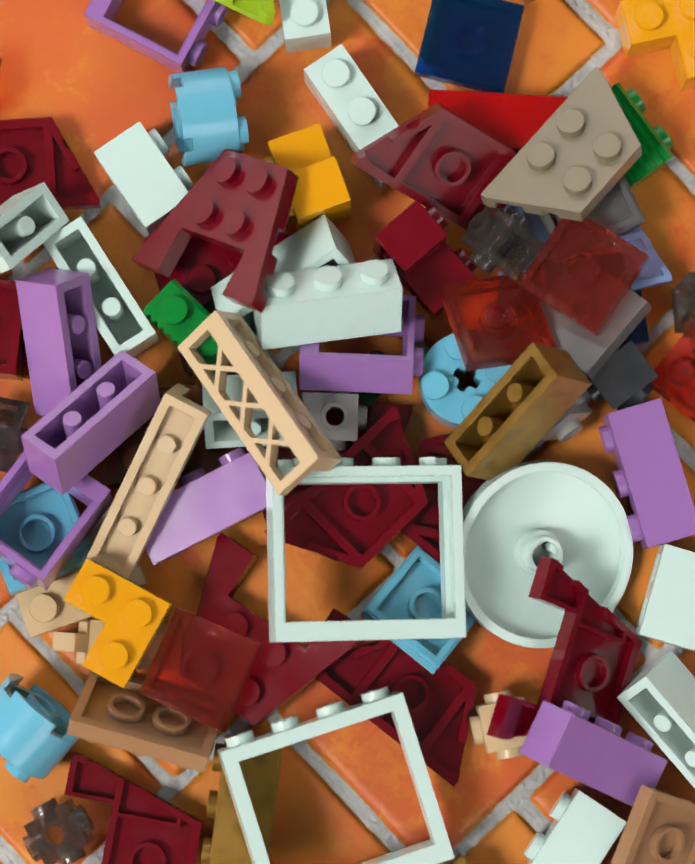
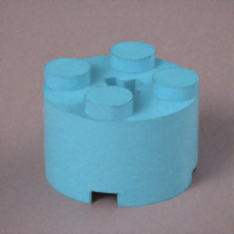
M223 66L169 74V89H175L177 101L170 102L178 152H185L181 160L182 165L190 166L214 162L225 149L237 153L245 151V144L249 143V133L245 116H237L236 111L237 98H241V86L237 70L227 71L226 67Z
M454 332L434 344L423 360L422 376H419L421 399L428 413L435 420L447 427L456 429L512 366V363L504 349L493 339L475 332ZM466 371L474 374L473 382L478 387L475 389L469 386L463 392L457 388L459 380L454 375L456 373L464 375Z
M10 673L0 685V755L7 760L4 764L5 768L20 781L27 782L31 776L44 779L79 739L78 737L67 735L68 724L72 714L40 686L34 684L28 690L19 685L24 677Z

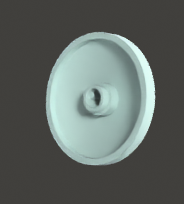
M527 461L519 463L518 466L510 468L491 480L484 482L473 493L463 508L465 608L487 631L505 641L523 647L552 648L555 646L564 611L528 597L540 556L558 560L564 566L563 570L573 580H579L589 590V595L600 606L607 607L613 612L625 592L632 570L633 538L627 515L620 501L609 487L596 476L579 467L558 461Z

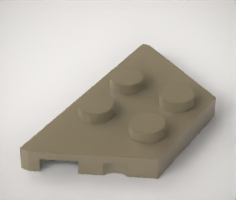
M595 67L485 188L480 194L483 204L493 208H497L498 203L521 206L525 213L538 215L552 213L563 219L583 221L642 155L641 144L599 68Z

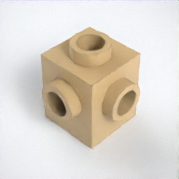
M511 689L485 694V703L475 705L477 716L469 718L475 745L483 744L487 754L496 752L498 760L523 755L519 752L527 737L520 736L503 740L487 735L499 693L512 696ZM517 696V697H515V698H518V699H520V700L525 701V700H524V697H522V696Z

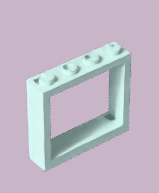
M398 457L373 458L372 466H354V458H342L331 471H312L298 484L438 483L442 619L286 622L284 495H278L266 477L269 643L466 638L461 465H447V458L422 457L419 458V466H401V461ZM297 458L278 460V469L285 477L300 462Z
M388 686L362 693L361 698L363 702L345 708L343 700L317 708L318 717L300 723L298 715L271 723L273 732L254 738L253 731L249 730L225 739L227 747L218 749L217 752L252 864H270L239 761L389 712L392 714L431 839L358 864H439L455 858L402 692L395 691L390 693Z

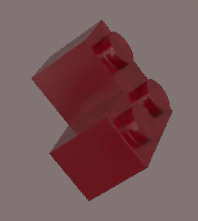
M415 200L374 235L373 252L380 260L393 259L401 284L412 296H416V301L434 320L475 284L477 277L472 272L476 269V266L461 248L458 247L453 251L446 243L448 234L444 229L448 224L442 215L432 205L429 204L424 208L418 200Z

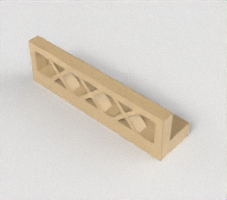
M215 310L177 347L278 495H287L312 471L329 472L342 460L267 351L262 350L260 341L241 314ZM210 335L218 344L216 365L206 364L196 350ZM229 361L233 365V367L228 366ZM227 372H237L244 381L242 402L232 401L227 395ZM254 397L256 398L258 403H253ZM236 407H241V412ZM253 408L263 409L269 417L267 439L257 438L251 429ZM280 434L285 441L279 440ZM262 444H267L266 450ZM278 446L290 447L300 462L285 477L277 467Z
M179 383L165 392L87 555V558L127 579L133 574L211 413L210 410L187 399L186 397L190 389Z

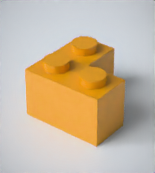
M621 0L615 13V19L625 58L669 48L680 91L695 88V0Z
M320 123L267 141L270 155L263 157V161L288 168L299 177L287 226L296 223L299 231L323 214L332 223L351 217V199L335 156L332 157Z
M86 558L63 599L105 623L82 666L122 688L128 686L172 606V603L89 558Z

